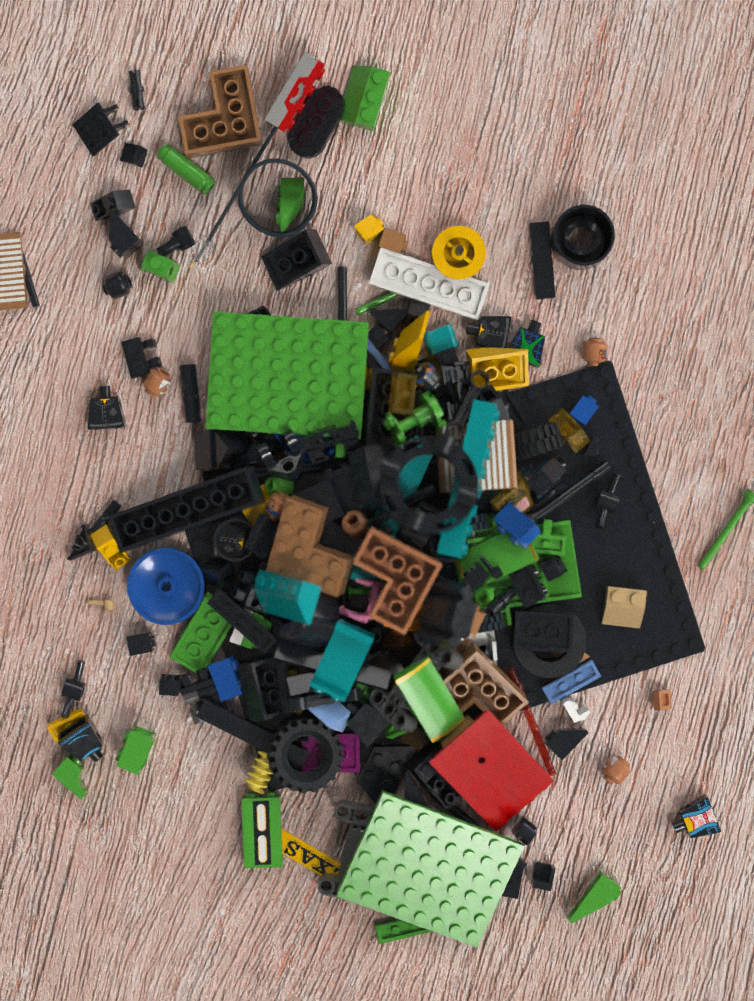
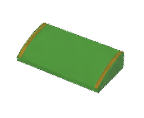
M499 534L469 548L466 556L463 555L462 560H456L455 563L463 580L465 578L463 575L467 570L476 568L473 565L475 562H479L489 573L487 567L480 560L482 556L493 568L499 566L503 576L532 564L540 558L532 542L524 549L521 545L515 546L509 540L510 536L508 534ZM492 577V578H491L490 580H488L484 585H486V584H488V583H490V582H492V581H494V580H497V579H495V578Z
M429 656L394 674L396 683L432 743L449 734L466 720Z

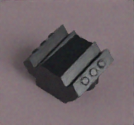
M438 577L434 579L430 591L424 598L422 613L418 618L421 627L415 631L420 642L453 650L461 644L462 638H469L477 604L472 600L473 593L469 585Z

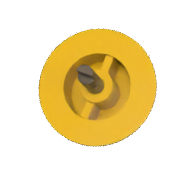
M452 226L442 231L435 239L432 248V258L436 268L446 277L456 280L467 279L475 275L482 268L486 258V247L483 239L475 230L466 226Z

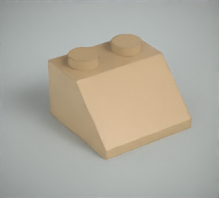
M606 586L601 624L640 628L645 611L647 591Z

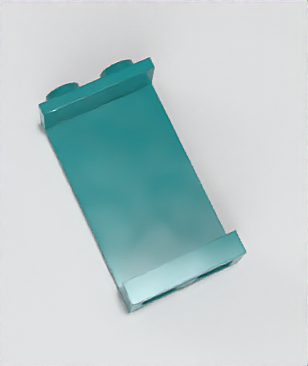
M339 619L309 686L318 693L322 694L324 692L329 694L330 698L337 702H345L374 640L375 634Z

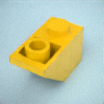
M104 525L90 535L97 550L115 571L131 561L127 552L120 553L114 533L107 525Z

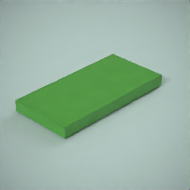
M209 592L204 597L169 656L196 674L197 670L204 667L208 668V665L232 628L229 622L207 604L213 596Z

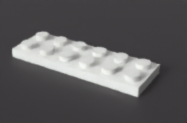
M381 247L368 285L478 321L490 284L471 277L462 280L448 278L435 265Z

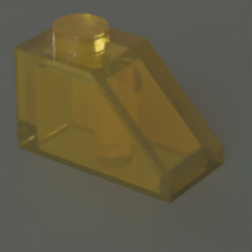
M563 408L548 419L549 423L557 422L563 441L575 454L591 442L583 428Z

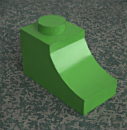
M69 755L52 775L79 799H82L89 792L81 778L84 768L83 762Z

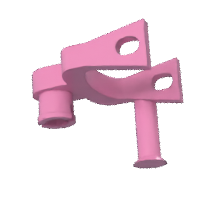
M356 578L357 583L372 586V590L368 593L371 597H367V600L370 602L365 613H357L346 609L342 605L339 607V616L343 615L367 623L368 619H373L369 616V612L379 596L383 584L375 579Z

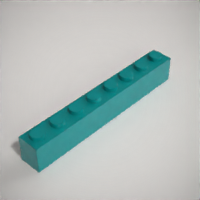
M474 400L462 449L468 454L475 466L478 476V498H480L482 492L480 481L485 479L486 476L485 460H489L491 455L489 444L490 441H494L496 430L493 427L494 423L499 421L500 411L497 404ZM467 470L468 477H469V478L472 477V475L469 474V472H468V470ZM457 471L448 508L455 502L460 491V479ZM474 506L469 517L459 527L441 535L437 550L438 554L461 560L463 555L466 556L469 545L466 544L467 536L471 537L473 525L470 523L472 517H476L478 506ZM455 516L445 521L444 525L451 521L455 524L457 522Z
M433 455L417 457L404 467L399 477L403 499L416 492ZM382 507L381 510L377 509L375 515L384 511L386 508ZM390 519L376 527L381 530L384 524L394 530L391 536L395 537L400 526L393 519ZM353 563L350 572L352 573L351 579L355 581L356 578L376 579L377 575Z

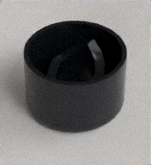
M584 204L573 206L566 210L557 220L551 233V247L554 255L563 265L575 270H587L600 264L610 253L615 240V230L609 216L595 206ZM577 228H585L590 231L593 237L592 245L586 249L574 247L569 240L572 231Z
M320 591L311 625L271 614L274 633L283 641L313 649L322 647L331 638L338 622L339 604L337 597Z

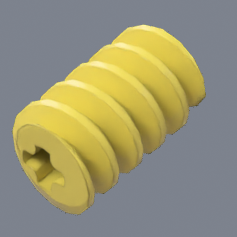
M258 751L257 753L261 758H254L258 764H251L254 772L248 771L247 774L251 778H244V781L250 789L264 794L262 788H267L268 784L265 781H270L271 777L269 774L273 773L268 766V753Z

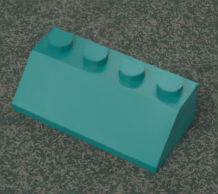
M259 570L255 579L254 590L264 612L311 625L321 587Z

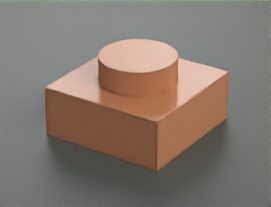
M670 689L653 691L654 710L660 711L672 708Z

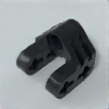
M290 429L283 433V436L293 456H288L276 464L266 443L257 446V450L271 477L295 481L300 476L306 458L293 431Z

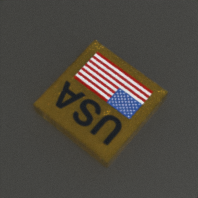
M520 477L517 479V488L505 489L491 500L496 515L509 502L523 514L534 506L523 479Z

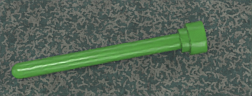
M746 489L742 495L743 502L699 563L700 569L706 568L749 505H753L754 493Z

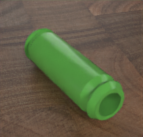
M170 144L163 145L157 154L158 160L161 159L162 163L198 191H203L202 194H208L215 185L214 178L211 179L210 175L175 148H170Z

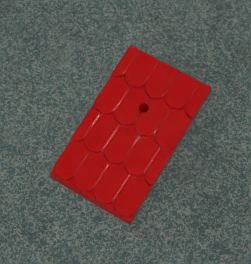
M486 709L475 720L464 711L462 714L466 720L449 734L439 739L443 748L429 760V763L495 831H498L528 803L532 802L538 794L547 789L553 780L489 709Z

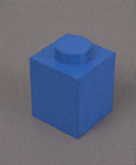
M583 395L568 415L585 426L599 406L596 405L597 401L589 395L585 397Z

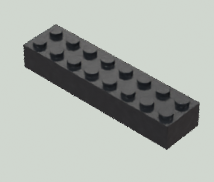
M246 466L108 516L119 551L122 553L266 503L254 466Z

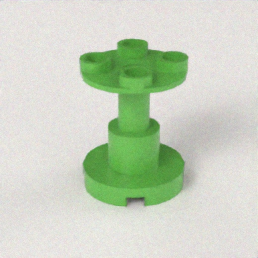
M428 391L419 395L421 406L410 411L411 416L397 422L391 413H385L386 419L383 420V424L387 431L390 430L394 436L392 440L397 448L406 443L404 432L415 426L422 428L430 423L436 430H439L446 425V421L441 420L444 414L438 402L433 396L429 398Z

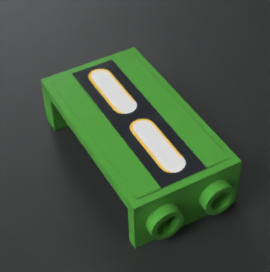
M250 792L242 797L244 868L283 867L281 795H277V792H265V795H257L256 792Z

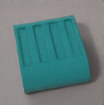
M451 324L427 332L423 337L430 356L448 348L459 346Z

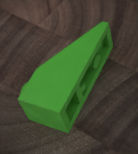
M600 871L567 916L568 921L573 923L610 904L612 900L616 901L621 894V886Z

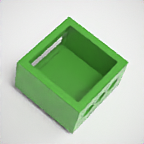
M138 726L129 729L123 738L125 746L119 749L115 759L118 761L117 767L138 775L145 766L157 734Z

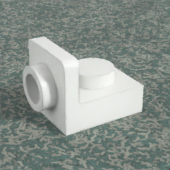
M567 696L560 699L574 723L585 720L587 715L590 714L589 709L585 705L578 708L574 699L569 700Z

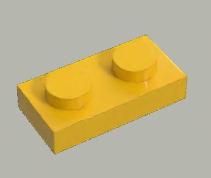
M82 708L71 712L67 719L61 717L47 724V729L55 743L58 742V733L85 716Z

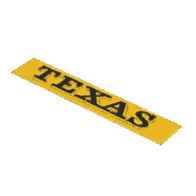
M281 828L282 853L320 876L324 873L339 874L340 862Z

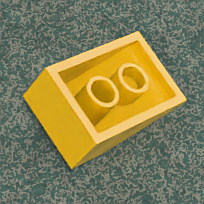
M430 311L424 312L403 329L399 339L395 338L392 349L396 351H391L388 362L392 364L390 370L412 372L418 359Z
M483 347L466 350V361L470 362L467 365L468 379H470L474 371L483 370L490 378L488 386L492 385L496 391L529 386L527 349ZM476 375L472 378L474 385L478 387L486 384L483 376Z

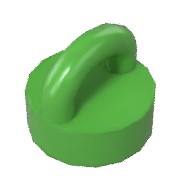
M482 586L474 593L476 602L482 606L492 603L494 588Z

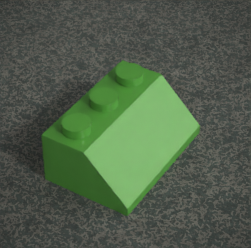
M353 65L344 96L345 110L339 122L374 132L390 79V72L372 66Z

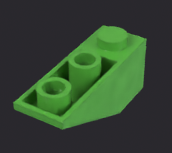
M304 177L281 178V186H277V197H280V199H277V211H280V213H276L277 225L280 224L281 232L287 229L305 205Z

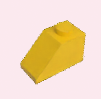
M371 214L354 225V232L368 246L383 233L384 223L378 216L374 217Z

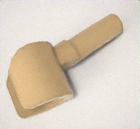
M113 599L88 600V604L104 605L105 611L115 609Z

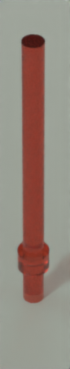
M515 668L509 669L507 672L510 679L523 691L525 688L522 681H519ZM527 703L522 708L547 772L549 776H553L556 774V771L529 703Z

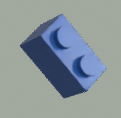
M510 502L493 518L497 524L496 529L503 535L508 534L510 536L509 540L515 546L521 545L524 549L541 533L537 525Z
M234 655L208 665L221 702L243 694L237 665L240 663L235 659Z

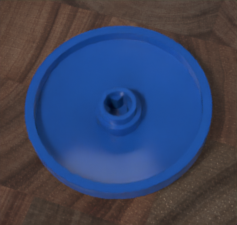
M159 548L144 554L132 567L127 583L128 596L134 609L146 620L160 625H172L186 620L198 609L205 593V580L200 566L190 555L174 548Z

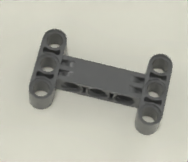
M416 634L414 635L415 641L422 649L411 665L429 656L437 671L442 666L451 670L461 668L463 657L455 649L450 650L420 642ZM398 684L394 686L391 692L374 689L369 697L371 704L394 728L405 732H413L416 729L417 719L409 711L411 706Z
M340 800L336 803L334 809L335 817L340 821L350 823L339 874L324 873L320 876L318 890L321 894L339 898L336 897L337 889L375 806L349 800ZM346 807L348 809V812L346 814H341L338 811V808ZM359 811H365L367 813V816L365 818H360L357 816V813ZM329 881L332 885L330 887H324L322 885V882Z

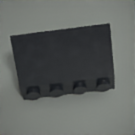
M370 368L367 370L361 444L365 447L392 444L393 449H397L392 440L394 436L390 430L387 431L383 420L386 419L385 413L389 412L399 422L411 416L410 411L421 406L419 395L426 391L420 390L411 380L413 372ZM415 426L404 432L406 442L410 438L414 439L415 435L424 437L425 426L422 428Z

